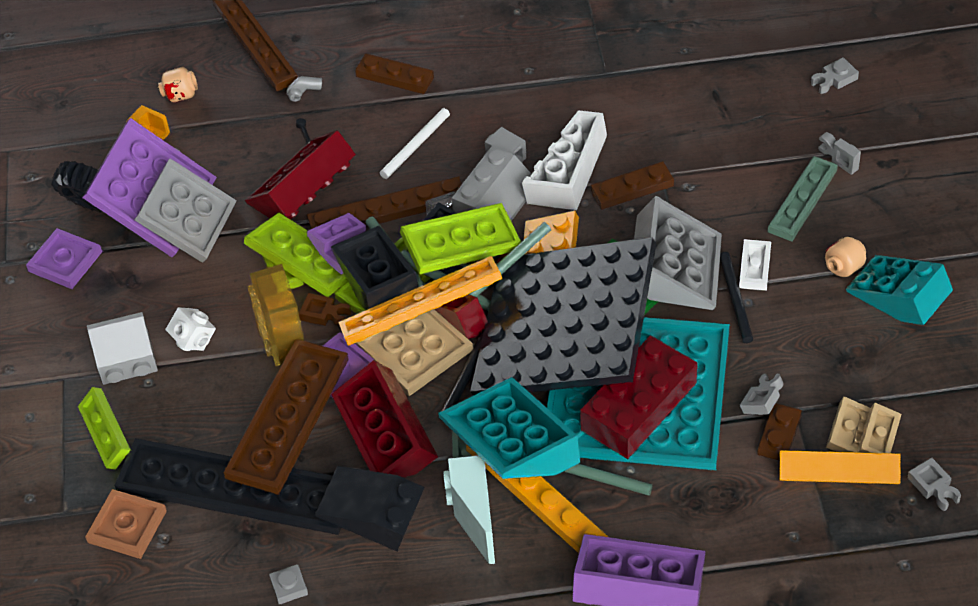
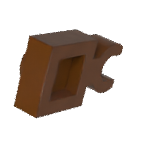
M308 293L300 309L299 318L300 321L326 326L328 320H331L335 325L340 326L338 322L346 318L339 315H351L350 305L345 303L335 305L334 298Z

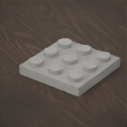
M170 158L164 165L134 220L203 263L213 248L237 200Z

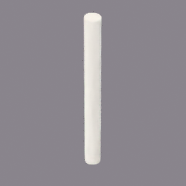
M442 108L380 171V175L384 179H388L450 116L449 111Z

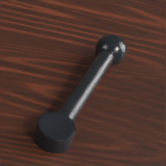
M299 118L296 120V127L301 129L307 144L311 140L305 128L306 120Z

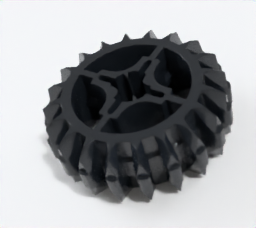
M75 161L60 163L54 172L51 183L54 190L68 201L75 203V205H80L91 211L103 212L82 198L99 169Z

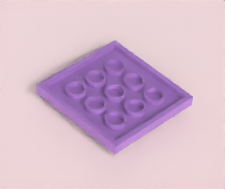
M130 118L125 123L82 198L170 257H173L179 250L178 247L139 224L134 219L164 165L170 158L211 185H213L217 177Z

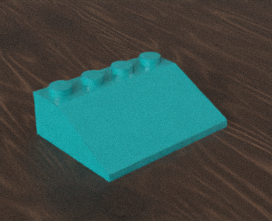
M513 377L438 413L439 418L502 479L557 475L580 463L578 436Z

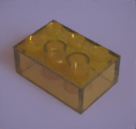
M280 264L249 273L252 285L247 286L251 302H255L251 306L259 336H262V339L265 340L262 343L266 356L273 357L275 366L283 364L296 339L304 341L297 304L284 268Z

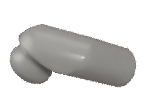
M298 77L287 88L289 99L296 102L301 99L302 94L307 89L321 90L322 78Z

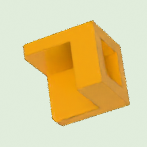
M143 105L130 117L162 140L170 134L166 116Z

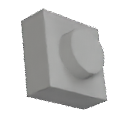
M298 564L269 574L279 605L308 595Z

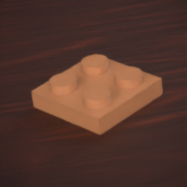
M112 489L85 536L89 544L141 559L167 512L164 504Z

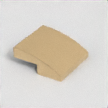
M843 397L839 403L826 448L836 452L890 454L901 414L877 403H874L869 408Z

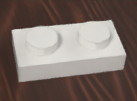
M744 239L739 288L767 291L771 251L770 241Z

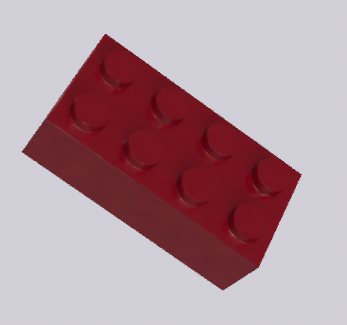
M650 335L638 349L633 382L603 385L580 410L581 431L626 459H629L697 383V362Z

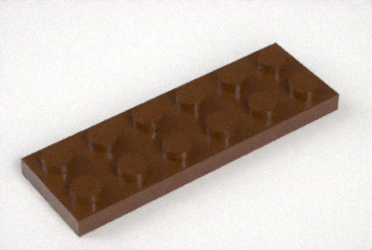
M298 339L294 341L224 471L225 479L279 495L349 360L348 353Z

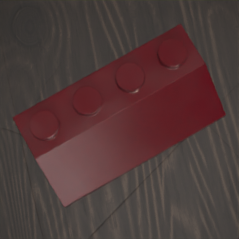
M338 130L315 137L245 199V202L269 218L279 212L291 220L299 213L298 208L302 204L306 205L317 196L315 192L319 188L323 189L333 182V175L337 172H343L351 165L349 161L356 154Z
M373 360L331 394L370 471L398 475L404 478L419 473L438 458L435 449L390 368Z

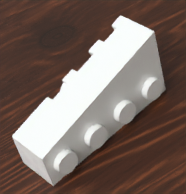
M577 111L562 130L561 138L558 142L551 144L548 148L549 153L543 161L539 160L534 166L535 171L530 177L526 176L522 181L527 204L570 210L578 209L607 137L603 113Z

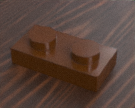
M775 403L758 447V455L779 460L780 451H790L801 419L802 410Z

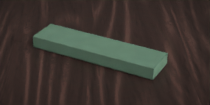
M813 156L769 224L768 233L792 242L837 172L838 165Z

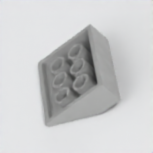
M655 196L637 215L634 240L653 237L656 242L647 298L652 301L713 310L716 307L722 234Z

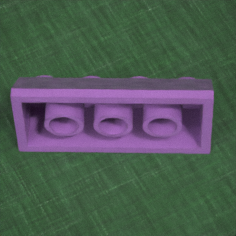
M584 534L574 571L573 602L600 606H698L705 551Z

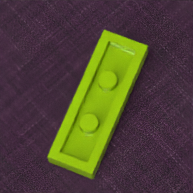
M92 387L78 405V408L105 467L116 470L130 452V447L102 388Z

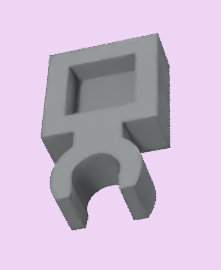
M841 58L823 67L822 73L814 74L811 77V85L820 84L819 93L824 94L829 91L832 85L840 89L857 80L859 72L847 60Z
M828 132L819 137V140L823 142L818 147L819 151L823 154H830L833 163L851 175L859 169L861 151L854 145L847 143L841 138L836 141L835 137Z
M763 374L759 378V387H751L740 404L744 414L763 415L770 413L780 396L778 390L783 387L780 374H776L772 380H769L767 374Z
M933 458L908 472L907 478L926 499L934 495L937 498V506L941 510L946 511L948 509L949 502L945 499L946 497L953 499L956 504L960 502L961 494L959 490L949 486L951 477Z

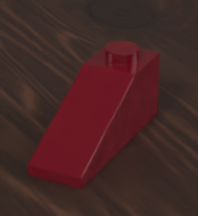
M469 294L435 309L468 340L477 337L488 322L478 298Z

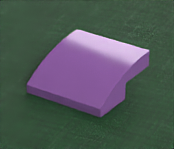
M347 213L308 230L307 236L321 256L336 271L343 274L331 250V246L365 232L366 225L350 213Z

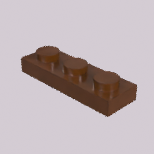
M365 53L355 69L356 77L425 94L434 78L433 70Z
M659 162L592 184L591 193L600 209L603 210L673 187L674 178L665 163Z

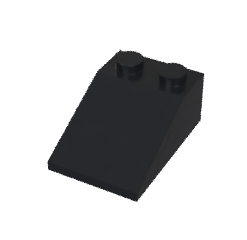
M380 226L331 246L338 264L365 310L418 288L415 270Z
M338 466L315 517L398 551L425 487L398 475Z

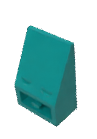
M875 255L850 283L846 291L901 322L924 325L953 291L944 264Z

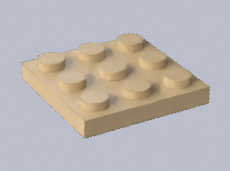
M435 309L355 343L374 360L390 368L404 393L408 396H411L473 350V343Z

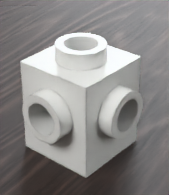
M178 307L165 330L176 340V345L185 351H203L210 342V338L216 328L208 321V316L198 309Z

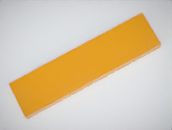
M780 451L779 481L900 484V454Z

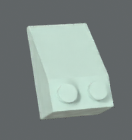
M479 456L448 459L449 471H443L447 505H453L455 518L489 564H495L485 461Z

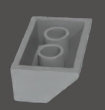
M491 146L453 195V211L460 213L502 203L512 221L526 202L522 181L526 176L530 177L532 174L514 154Z

